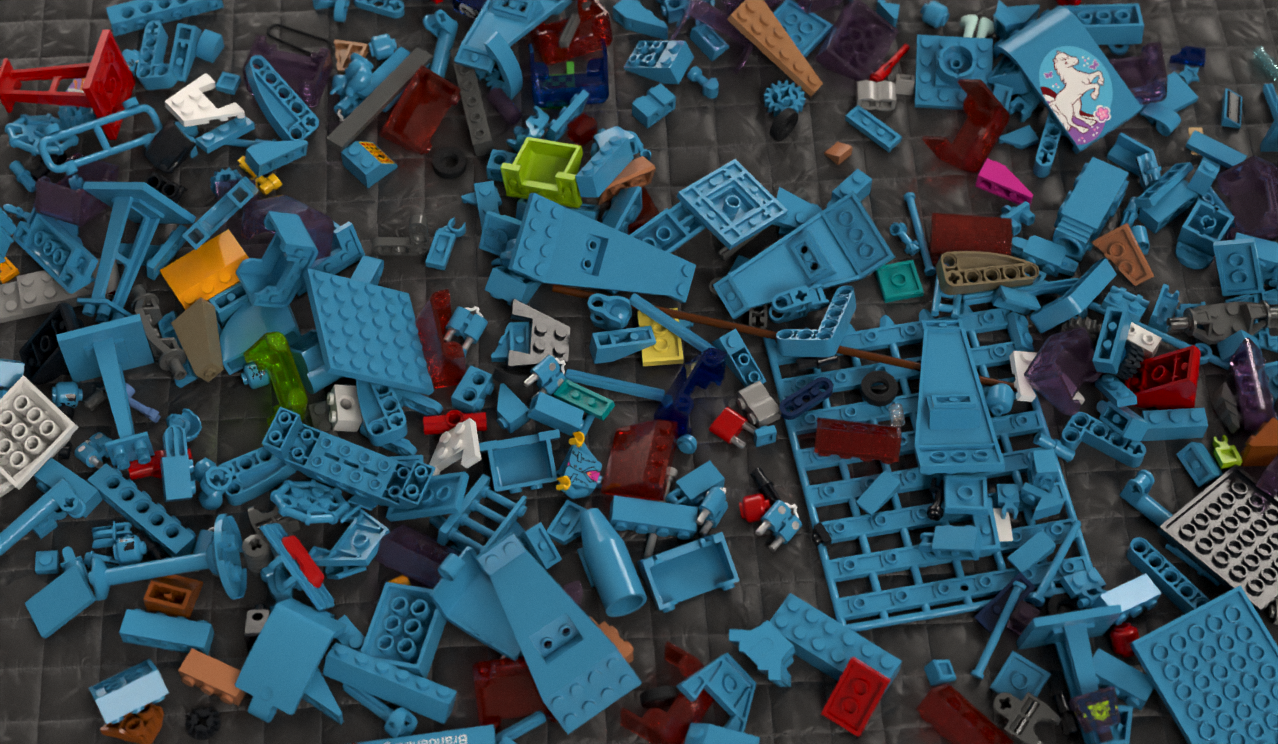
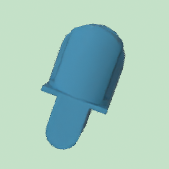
M113 521V525L93 527L92 536L94 541L92 542V548L113 547L118 538L132 536L133 533L130 531L132 523H115Z
M71 547L63 548L62 554L65 562L60 564L63 572L67 571L74 564L78 565L88 583V573L82 557H76Z

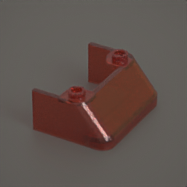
M959 79L957 83L967 93L963 102V109L968 115L967 120L952 144L946 137L924 136L922 140L939 159L966 172L976 173L982 167L1008 124L1009 114L981 79Z
M668 641L666 642L664 659L679 667V671L683 676L689 678L705 667L697 657ZM703 688L697 699L692 702L680 692L667 713L659 708H652L641 718L622 708L621 725L653 744H684L690 724L700 723L715 699Z

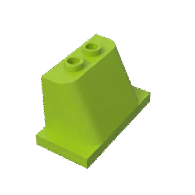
M527 137L512 164L503 162L500 167L507 196L528 199L530 193H536L560 205L580 208L582 199L575 176L578 174L583 156L582 147L580 145Z

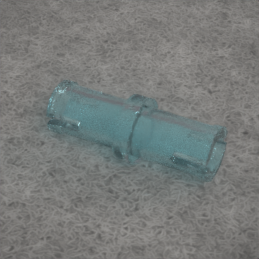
M1258 46L1253 50L1252 54L1262 64L1263 70H1267L1274 80L1278 81V65L1275 63V58L1270 57L1262 46Z

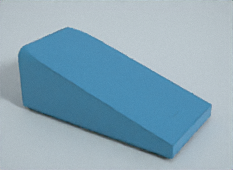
M885 470L856 501V504L870 516H873L899 491L901 482Z
M1041 530L1007 559L1019 573L1023 574L1052 554L1056 544Z

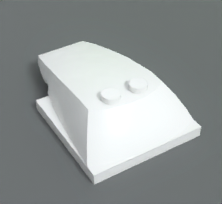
M24 375L0 399V497L15 487L20 490L51 457L53 458L67 444L72 434L79 428Z

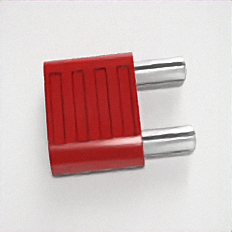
M727 406L711 424L709 431L728 444L733 443L743 449L746 443L737 438V436L743 429L754 435V430L757 428L748 423L747 418Z

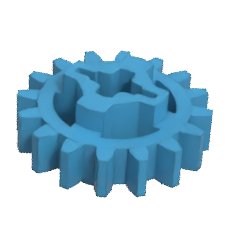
M779 80L777 85L772 83L771 88H766L764 106L768 107V112L774 111L775 117L786 108H791L798 113V111L803 110V105H805V92L801 91V86L795 87V82L790 85L788 80L784 84Z
M59 106L60 111H58L61 123L65 124L66 127L70 125L75 127L96 120L97 116L92 108Z

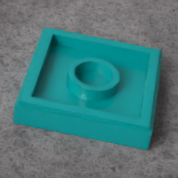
M913 260L883 265L874 271L885 303L924 295Z

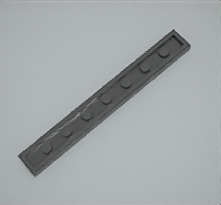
M417 47L326 138V143L342 152L433 60V55Z

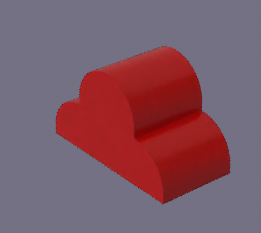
M1195 345L1140 362L1141 367L1137 368L1138 372L1136 374L1133 373V377L1129 378V380H1125V386L1137 396V404L1132 406L1140 408L1155 407L1158 410L1194 408L1201 358L1200 350Z

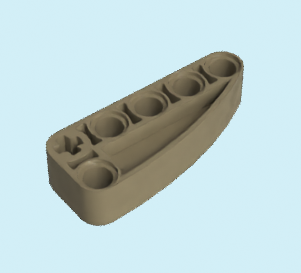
M954 251L942 254L936 265V273L941 291L947 295L995 290L1000 285L1005 287L1030 285L1038 277L1039 268L1034 263L1004 254L981 251Z

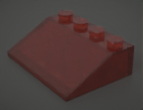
M656 419L617 428L601 494L664 501L678 440V422Z

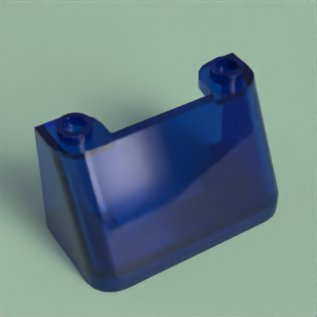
M708 348L683 366L654 413V423L658 428L677 437L691 434L692 429L689 427V420L694 408V401L690 396L696 386L706 390L708 385L716 383L718 386L722 384L725 379L726 352L717 348Z

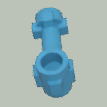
M894 222L890 226L889 230L892 236H899L906 245L905 252L913 256L920 251L917 240L912 241L906 234L907 226L904 223Z

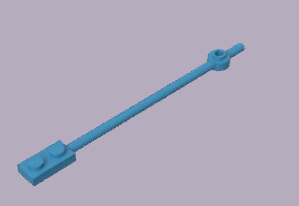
M1039 270V275L1033 284L1048 282L1045 280L1047 274ZM1065 291V292H1058V293H1055V294H1058V295H1060V296H1063L1067 291ZM1093 301L1087 306V308L1105 315L1107 310ZM1132 321V323L1161 337V341L1179 349L1192 346L1141 322L1136 323ZM1195 344L1203 356L1200 358L1201 365L1211 362L1226 370L1229 369L1231 362H1222L1220 357L1212 354V350L1207 344Z

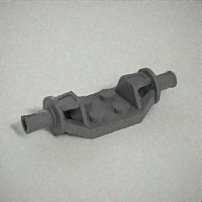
M141 284L134 286L132 293L136 299L132 302L131 309L135 314H140L156 363L163 370L172 371L176 380L185 378L187 372L182 365L187 359L185 351L179 348L174 337L161 338L157 328H154V325L163 318L158 306V297L153 293H146L144 286Z
M1260 300L1258 303L1238 301L1201 305L1193 309L1186 308L1183 317L1167 318L1166 323L1167 326H1171L1168 327L1169 331L1184 329L1188 336H1194L1208 345H1212L1225 340V338L1239 330L1254 336L1263 328H1268L1271 319H1278V307H1269L1266 300ZM1257 319L1258 323L1253 324L1254 320ZM1197 324H1202L1204 330L1198 329Z

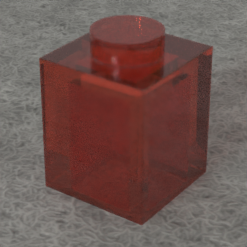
M584 112L567 125V136L575 144L582 147L597 134L598 124L593 117H589Z

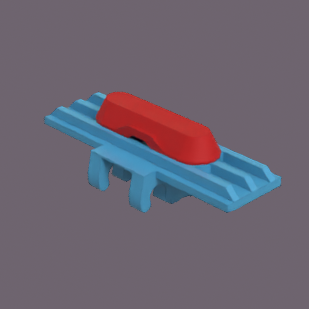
M278 523L260 526V530L279 555L268 566L272 571L274 569L287 568L292 575L282 583L284 589L287 590L290 587V589L296 588L299 591L304 590L318 611L333 608L335 606L334 599L323 585L324 575L298 538L294 535L288 536L281 524Z

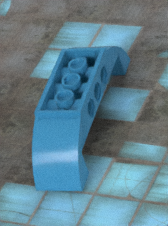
M283 407L279 408L262 441V445L274 456L302 472L307 477L375 502L380 506L398 509H413L419 505L436 467L418 460L415 461L412 467L302 423L298 413Z

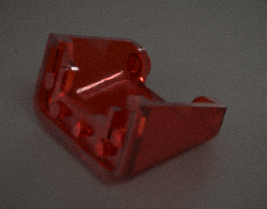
M421 65L412 76L378 135L421 156L424 153L428 154L432 147L430 143L432 136L451 105L456 106L461 96L458 94L461 89Z
M449 289L434 292L415 319L420 343L423 346V355L427 362V370L434 389L457 385L466 373L465 356L462 346L455 341L444 343L442 335L445 334V327L452 317Z
M524 656L518 657L517 660L504 658L481 661L473 665L479 726L494 724L495 729H497L502 722L501 719L530 716L540 710L552 722H558L543 702Z

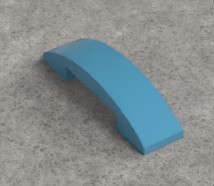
M495 32L484 45L489 57L497 62L505 82L502 89L507 101L510 102L522 89V73L510 46L499 32Z

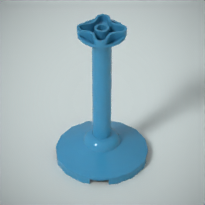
M227 513L217 516L213 542L208 545L206 552L114 568H107L100 557L92 558V570L89 571L88 578L90 584L94 587L97 601L107 599L111 585L209 569L214 575L219 576L227 595L232 600L244 597L247 589V568L242 569L239 552H243V541L234 517L226 516Z

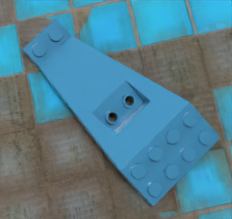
M487 0L462 41L454 62L458 65L491 74L496 60L489 57L484 43L495 32H499L508 45L512 46L563 7L568 0Z
M852 191L714 283L713 287L731 317L736 319L751 308L772 303L775 295L804 285H807L808 288L816 284H823L824 289L861 280L896 257L858 196ZM803 247H807L806 253H802ZM814 263L818 264L816 270L812 269V265Z
M962 319L921 320L923 348L914 446L920 474H955L958 472L973 474L976 472L996 473L998 471H1005V461L998 444Z
M513 531L476 556L491 578L543 702L567 734L642 683L614 643L525 549ZM564 628L570 629L568 633H562V630ZM545 641H551L549 646L543 645Z

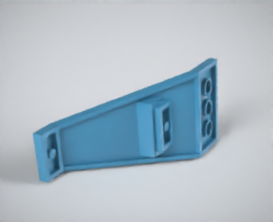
M530 193L508 269L543 284L667 296L680 303H686L696 265L568 209L543 196Z

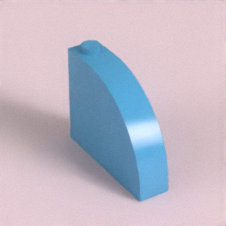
M249 300L230 317L220 336L223 366L229 375L243 369L245 364L268 357L303 339L290 304L283 308L252 306Z

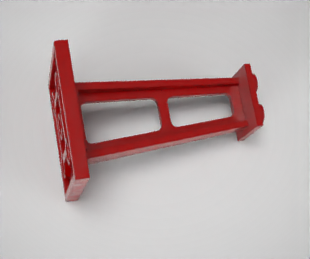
M102 30L91 63L14 70L8 58H4L0 66V100L8 113L12 112L15 102L92 108L99 119L123 111L122 103L131 98L136 83L110 30ZM85 78L82 86L83 92H56L62 79ZM53 80L48 91L20 90L21 81ZM123 119L102 126L109 140L117 139Z

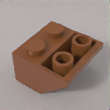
M1273 417L1268 423L1264 421L1257 430L1259 433L1256 436L1252 434L1245 443L1247 446L1240 454L1242 456L1241 466H1272L1277 461V419Z
M179 575L153 578L143 601L147 611L163 613L174 618L182 616L189 620L204 583L203 581Z

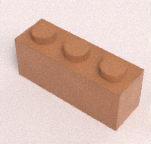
M193 648L178 670L183 683L191 687L195 685L207 695H217L227 704L234 703L239 706L247 693L235 686L241 672L240 670Z

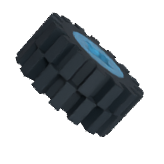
M1126 340L1118 373L1113 375L1123 380L1132 378L1133 373L1136 374L1138 372L1137 368L1141 367L1140 362H1143L1144 350Z

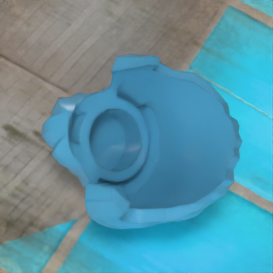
M184 408L182 415L170 414L166 418V424L168 427L171 425L181 426L185 430L186 441L190 442L199 435L202 426L199 417L190 409Z

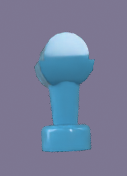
M698 66L691 68L687 78L692 82L697 81L702 86L704 97L716 98L719 90L717 78H710L708 80L702 75V70Z

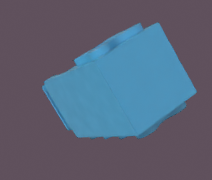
M1092 157L1089 164H1084L1074 182L1073 191L1070 190L1057 212V219L1054 223L1056 229L1052 242L1064 246L1067 250V257L1081 262L1087 250L1091 251L1094 246L1091 242L1099 237L1109 217H1114L1125 197L1129 181H1127L1129 172L1095 157Z

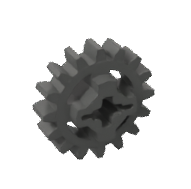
M1080 316L1077 319L1072 317L1063 323L1061 337L1065 338V342H1071L1072 346L1075 345L1080 349L1082 346L1086 347L1087 350L1090 347L1096 349L1102 324H1096L1097 320H1091L1089 317L1082 319Z

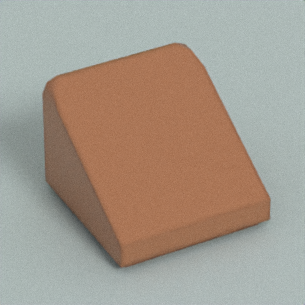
M837 142L824 154L839 165L851 156L853 147Z

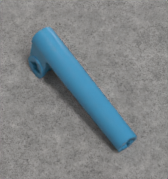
M440 9L435 14H428L423 18L425 28L438 38L424 93V99L431 103L439 100L451 56L450 50L453 48L458 29V23Z
M1143 469L1137 473L1134 479H1130L1119 496L1159 527L1172 517L1173 514L1148 495L1155 480L1149 471Z
M62 478L0 533V556L59 506L75 519L81 518L86 513V504L65 478Z

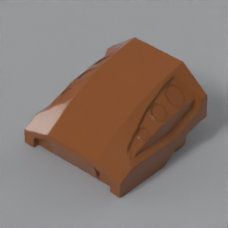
M150 702L144 705L145 708L135 714L130 712L123 716V720L115 724H111V722L105 723L104 727L100 728V731L106 736L116 737L125 741L152 744L162 728L164 712L161 706L152 705Z

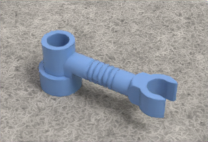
M126 383L130 407L157 423L161 418L158 415L159 412L131 398L136 391Z

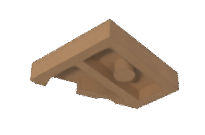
M334 40L339 75L346 74L344 71L351 62L350 56L353 52L366 58L370 49L368 44Z

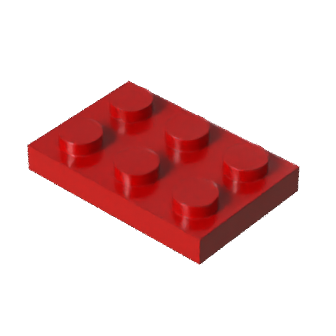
M853 656L821 714L855 736L860 737L891 679Z

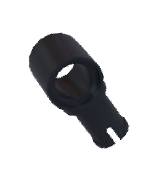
M65 153L60 156L49 154L56 165L64 164L67 161ZM41 155L40 165L31 174L32 178L39 183L51 171L45 165Z

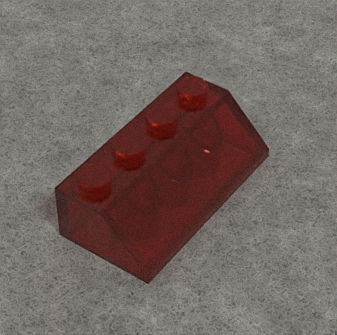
M932 213L929 252L981 251L1011 256L1012 219Z
M818 417L814 452L824 457H829L832 454L839 455L842 459L858 457L866 462H871L875 459L881 460L885 464H893L894 462H899L902 439L901 427Z
M949 683L931 689L916 708L923 720L931 723L937 728V732L942 737L949 739L953 744L1014 743Z

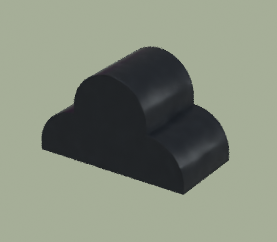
M60 302L19 350L21 360L25 363L24 369L27 378L34 385L49 383L60 375H70L56 335L85 328L83 321L76 318L74 309L70 304Z

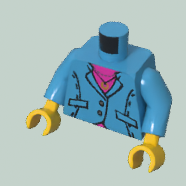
M573 432L575 438H570L569 444L575 445V447L566 456L562 473L557 478L559 482L556 485V489L563 491L571 499L590 496L595 487L605 491L610 479L599 475L602 464L597 461L584 443V434L582 432Z

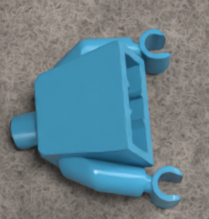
M614 126L608 130L603 128L598 130L597 134L593 137L595 143L591 147V158L611 137L620 136L629 138L633 155L639 151V157L645 156L649 161L651 159V151L643 148V143L633 131H627L619 126Z

